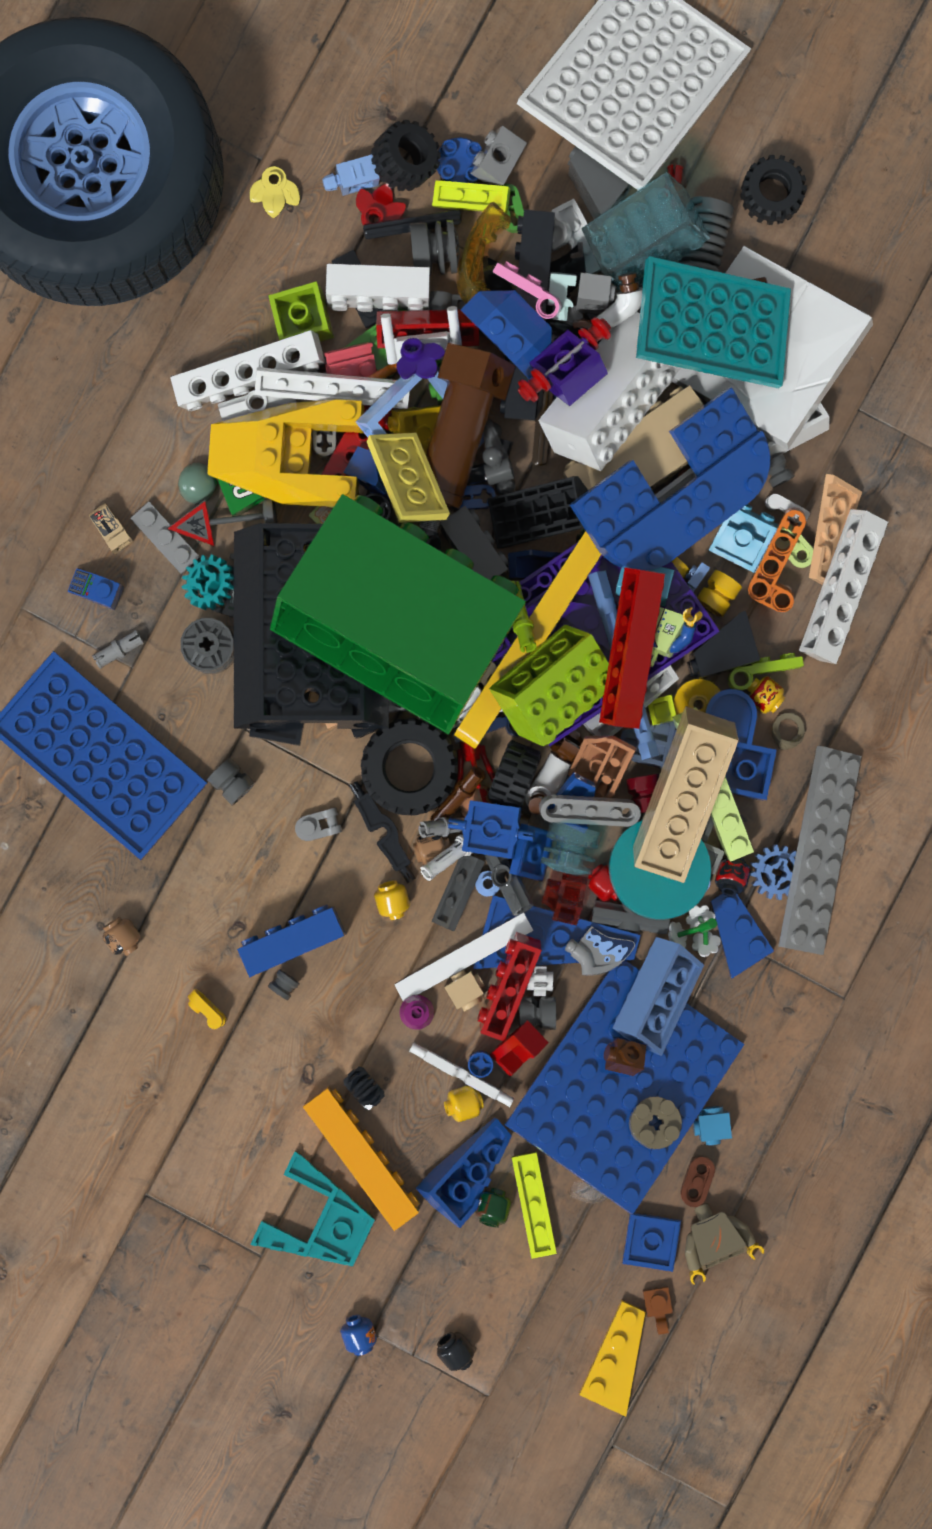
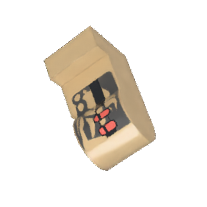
M106 503L88 514L114 554H117L134 542Z

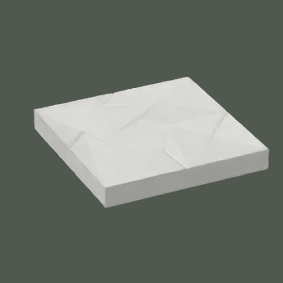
M743 246L725 274L747 279L766 277L769 284L791 288L783 386L778 389L681 368L671 382L682 386L683 389L690 385L696 395L707 403L727 388H732L756 429L763 431L767 438L789 449L873 326V320L869 315Z

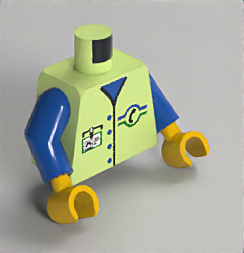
M660 607L650 667L654 666L658 654L670 658L673 653H678L691 643L696 629L695 622L702 618L701 611L697 612L694 618L691 615L693 607L686 609L683 615Z

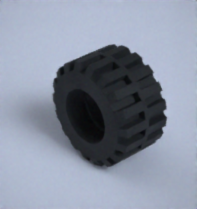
M409 120L397 121L374 142V147L371 150V154L374 155L371 161L373 165H376L374 171L382 176L380 180L383 183L386 181L389 183L388 187L392 189L397 187L398 191H404L405 189L412 191L428 180L439 167L440 162L438 160L441 158V152L437 151L440 146L438 142L434 141V134L427 132L428 128L425 125L420 127L417 121L412 123ZM399 147L405 149L410 154L413 164L404 160L399 152Z
M769 155L766 160L762 157L758 160L757 164L754 162L750 166L749 171H747L741 186L742 192L740 197L741 200H744L742 205L744 210L749 209L748 215L751 218L754 215L758 217L757 222L762 223L763 220H766L767 225H773L774 221H777V224H781L785 219H791L794 213H797L807 191V185H804L806 177L800 174L802 171L800 166L796 168L793 166L795 161L791 158L787 162L784 160L785 156L780 155L778 159H775V155ZM766 179H776L785 186L787 197L781 201H770L762 195L759 184Z
M511 740L507 744L489 790V800L504 806L521 808L540 762L541 751Z

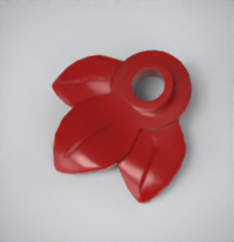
M389 184L378 187L372 194L365 189L359 190L356 197V206L362 213L361 222L363 226L371 223L369 221L371 216H377L379 218L377 222L400 219L403 216L406 205L401 202H393V193L391 188L388 187Z

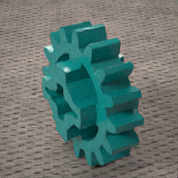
M212 554L210 557L202 555L201 562L194 559V567L187 566L186 569L189 574L182 576V579L187 581V584H184L182 589L188 591L184 597L191 600V605L203 610H207V608L216 610V603L224 606L223 599L225 597L230 599L231 595L228 591L234 589V586L231 585L234 575L230 574L233 568L227 565L226 560ZM214 567H216L220 573H217V571L214 570ZM199 591H200V594L204 596V598H201V597L199 596V594H198Z

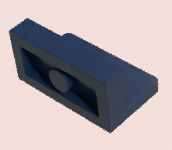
M540 550L508 553L509 579L523 580L561 553Z

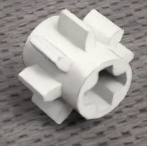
M535 966L527 985V990H533L534 996H546V991H553V972H547V966Z

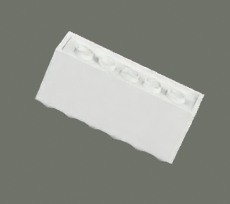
M636 312L633 316L612 328L610 331L611 338L608 340L602 339L598 344L599 348L596 351L600 354L608 374L571 406H568L556 397L538 420L554 453L602 471L681 369L680 367L636 358L640 313Z

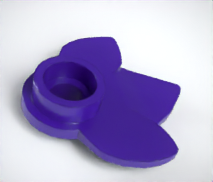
M417 338L407 339L402 344L400 350L401 358L397 362V370L400 377L406 380L415 373L418 377L424 379L435 377L438 371L435 360L444 356V349L436 343L424 344Z

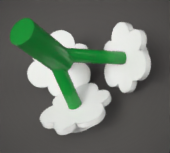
M696 905L689 911L686 922L690 924V929H682L679 922L669 923L668 937L670 941L679 943L685 948L687 935L700 932L693 936L694 943L692 944V949L698 951L702 957L718 952L721 939L719 936H712V933L709 932V930L717 926L715 914L709 911L707 905H702L701 907Z

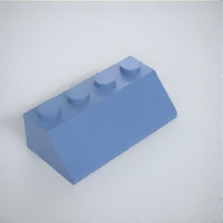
M656 937L642 968L638 972L631 991L627 995L620 1014L616 1018L613 1029L624 1038L632 1042L645 1044L647 1050L662 1056L704 964L681 944Z

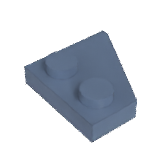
M674 721L656 726L650 725L659 756L646 760L641 758L634 728L622 731L620 739L637 748L632 761L663 768L673 740L676 727Z

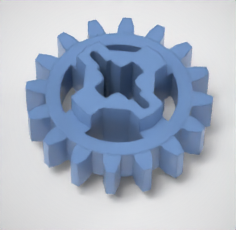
M774 844L772 845V851L764 847L763 855L755 854V857L758 859L757 863L750 862V865L755 867V871H752L750 876L756 878L751 884L752 886H760L757 891L759 894L767 891L766 898L771 899L775 894L777 900H782V894L788 897L793 873L790 872L787 863L789 860L794 868L796 851L792 850L787 853L788 847L784 845L779 851L778 845ZM775 856L774 861L768 864L764 863L768 858ZM779 868L782 871L781 876H776L772 873V870ZM761 872H764L767 877L766 884L762 880ZM787 880L790 881L785 887L778 889L781 883Z

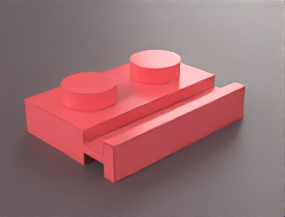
M366 342L324 352V357H326L327 364H325L326 373L358 377L372 375L376 372L375 358L371 347H373L372 343Z

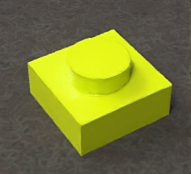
M673 695L656 698L648 705L652 725L654 726L673 721L672 717L677 715Z

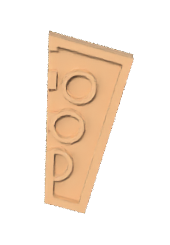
M826 474L809 573V578L821 585L824 583L850 509L857 510L862 491L831 474Z

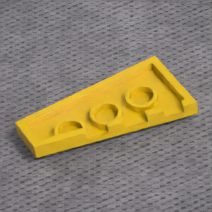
M621 1300L579 1395L626 1417L645 1310Z

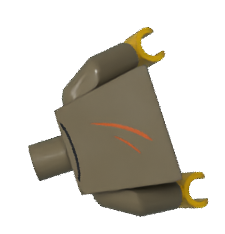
M703 1204L694 1210L699 1222L691 1226L692 1232L687 1235L684 1252L688 1268L691 1270L690 1280L692 1284L695 1285L693 1278L695 1275H701L703 1282H705L704 1270L744 1252H747L754 1260L755 1257L752 1255V1252L755 1248H758L764 1254V1249L756 1243V1239L748 1225L733 1215L726 1216L724 1212L713 1215L709 1204Z

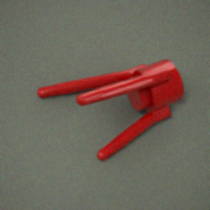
M460 742L461 749L457 750V782L463 779L464 758L466 762H471L472 767H478L477 761L481 760V755L493 783L495 775L487 758L485 746H481L479 743L476 749H474L465 742Z

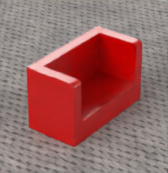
M527 1020L507 1036L505 1041H502L489 1055L509 1076H512L530 1058L534 1059L549 1042Z

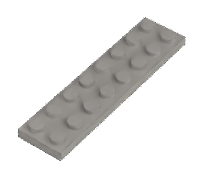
M817 746L779 947L824 955L862 756L824 746Z

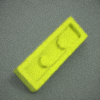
M435 180L432 206L435 208L507 214L511 189L508 186Z

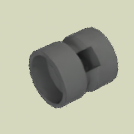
M230 757L207 780L216 790H222V796L233 806L255 785V782L246 773L241 774L240 766Z
M522 997L519 1005L520 1026L528 1020L535 1028L539 1026L541 1030H556V997H541L539 1001H536L534 997Z

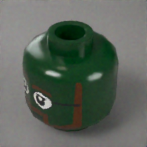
M491 1188L490 1192L481 1193L480 1201L475 1211L476 1216L480 1219L479 1223L499 1228V1225L507 1222L512 1202L509 1198L505 1197V1191Z

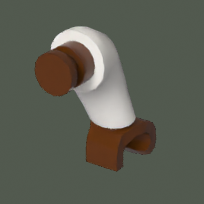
M636 272L618 276V279L622 280V284H620V292L616 293L617 298L615 302L596 317L599 320L601 318L605 319L611 326V329L633 316L641 308L643 288H639L638 281H635V277H637ZM575 319L573 320V328L585 327L589 329L592 327L591 320Z
M574 730L550 746V749L557 754L550 753L525 798L528 808L532 813L541 814L539 811L540 801L545 796L555 795L564 785L571 767L567 760L572 763L574 762L583 742V739L580 737L581 733Z

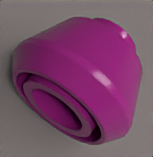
M412 995L401 1004L400 1018L408 1028L419 1030L427 1027L432 1022L434 1007L428 998L422 995Z

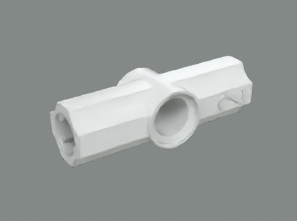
M255 390L245 396L219 403L218 407L221 418L225 421L279 405L295 403L296 399L255 395ZM256 398L264 400V404L260 409H253L251 407L252 401Z

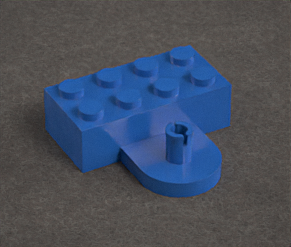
M737 689L720 691L710 699L705 713L734 722L739 741L725 775L732 795L762 801L767 800L777 750L752 745L757 721V709L751 697Z

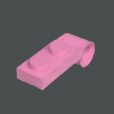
M508 261L505 264L497 263L493 273L539 298L536 303V311L541 317L549 319L559 315L562 309L560 299L540 286L541 280L531 274L524 277L517 273L520 268ZM546 299H551L555 303L556 308L552 314H546L542 309V304Z

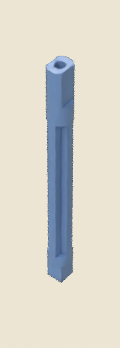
M605 570L594 572L588 576L611 649L617 608ZM643 704L640 728H634L641 758L646 760L659 756V752Z

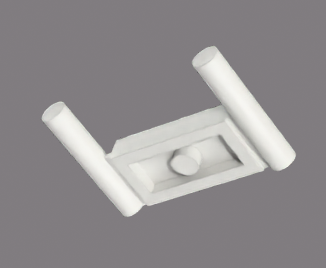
M450 306L447 308L450 332L394 338L391 315L382 314L380 317L388 364H396L399 361L402 344L410 338H417L424 344L436 343L444 351H446L448 343L462 346L457 307Z

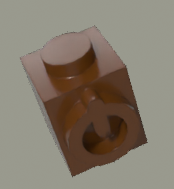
M617 1038L605 1048V1070L631 1076L643 1071L646 1045Z

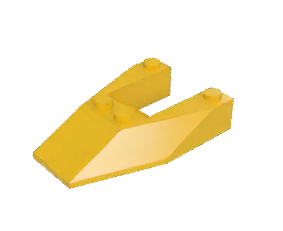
M337 399L295 402L211 424L207 474L280 504L334 507L342 494L354 500L359 495L360 483L357 477L309 474L312 430L363 433L356 424V421L364 414V405L362 401Z

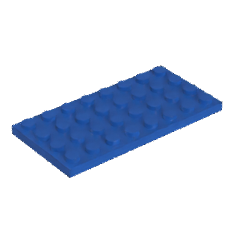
M54 651L0 712V740L140 860H143L208 784Z

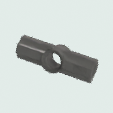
M484 855L492 871V882L500 888L512 914L516 916L530 910L534 904L523 883V877L509 874L508 881L506 882L505 880L506 872H510L512 859Z
M595 900L591 922L614 925L620 929L640 932V930L652 933L667 934L670 919L655 920L645 918L628 909L623 903L620 905Z

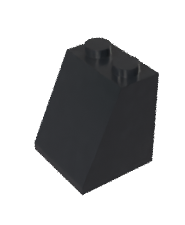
M746 611L740 612L719 630V633L711 637L689 656L690 660L687 662L690 676H695L698 680L760 661Z

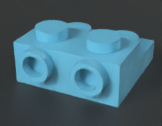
M747 504L721 524L709 551L754 573L777 530L778 524L774 522L775 518L770 514L762 512L761 515L752 512V506Z

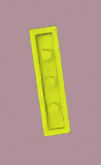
M537 1152L511 1156L531 1258L557 1254Z

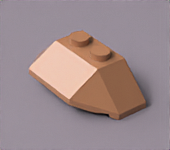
M586 736L568 775L570 777L575 772L593 781L596 787L594 797L613 798L637 748L615 736Z

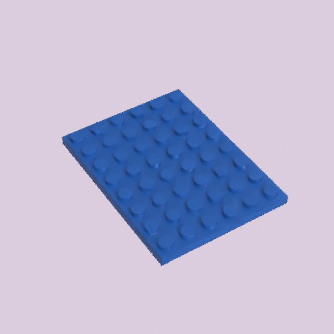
M624 960L620 965L608 971L504 1125L632 1215L745 1044L686 1003L662 1056L646 1049L644 1070L634 1076L605 1070L606 1060H604V1051L606 1046L617 1038L628 1040L614 1030L613 1026L637 978L639 969ZM662 1097L670 1100L675 1104L681 1115L682 1127L680 1135L668 1147L648 1149L636 1141L630 1132L629 1117L637 1104L646 1098ZM653 1116V1120L649 1121V1126H654L655 1130H659V1126L662 1125V1121L657 1119V1116Z

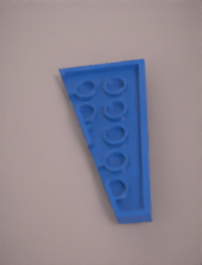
M493 895L482 935L519 916L512 914L505 898ZM532 906L530 910L524 913L533 929L526 936L541 941L542 951L536 965L579 963L570 956L571 953L565 951V947L570 939H574L579 943L591 926L608 937L633 941L635 947L625 960H634L640 939L639 934ZM506 946L476 962L473 969L497 968L500 961L504 962L507 957V953H505Z

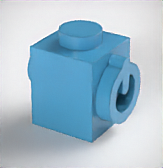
M723 1106L703 1107L697 1116V1120L693 1122L694 1135H699L700 1141H706V1145L721 1144L722 1139H731L732 1132L729 1112L723 1110Z

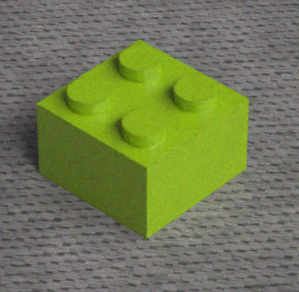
M317 281L268 295L279 341L310 330L318 334L320 342L334 338L324 294Z

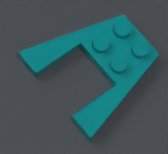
M295 1151L283 1175L329 1197L309 1241L306 1242L262 1220L250 1245L353 1267L376 1219L305 1157Z

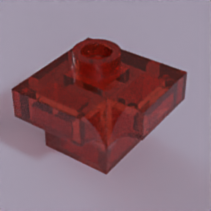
M563 872L561 881L547 880L542 903L551 908L553 912L552 920L577 926L583 907L588 878Z

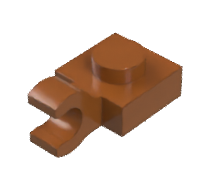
M668 1286L643 1290L647 1317L655 1316L658 1335L669 1333L665 1314L673 1313Z

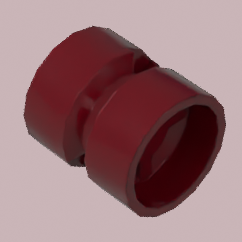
M659 774L626 779L628 793L633 795L631 800L637 804L641 813H645L648 808Z

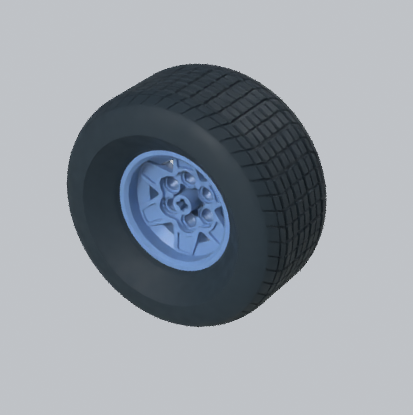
M67 17L48 20L28 26L0 42V270L5 275L7 274L14 282L19 285L21 284L23 288L33 293L36 292L39 296L61 303L80 306H105L130 301L144 296L169 282L193 260L202 248L213 228L223 192L224 167L220 142L206 100L192 75L176 56L150 36L127 25L100 18ZM85 119H94V121L88 124ZM56 131V136L50 137ZM122 135L129 142L131 151L117 148ZM75 136L83 137L81 143L77 145L71 144V140ZM100 140L108 141L105 148L98 149L96 145ZM58 156H66L64 163L55 164V159ZM109 164H117V169L114 172H105ZM39 168L50 172L43 184ZM69 179L75 180L73 187L64 188L65 181ZM126 181L121 190L115 196H112L111 183ZM92 184H101L99 191L89 192V187ZM80 196L86 207H75L65 203Z

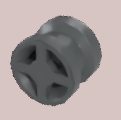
M279 969L276 973L277 978L275 981L270 982L268 987L288 1001L291 997V991L297 988L300 983Z

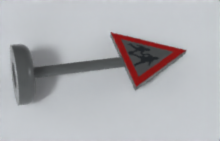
M265 498L263 501V513L209 519L206 500H204L167 527V529L214 546L211 525L264 519L265 523H278L275 501Z

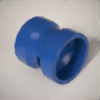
M475 1051L469 1057L468 1069L473 1076L484 1078L492 1072L493 1059L486 1051Z

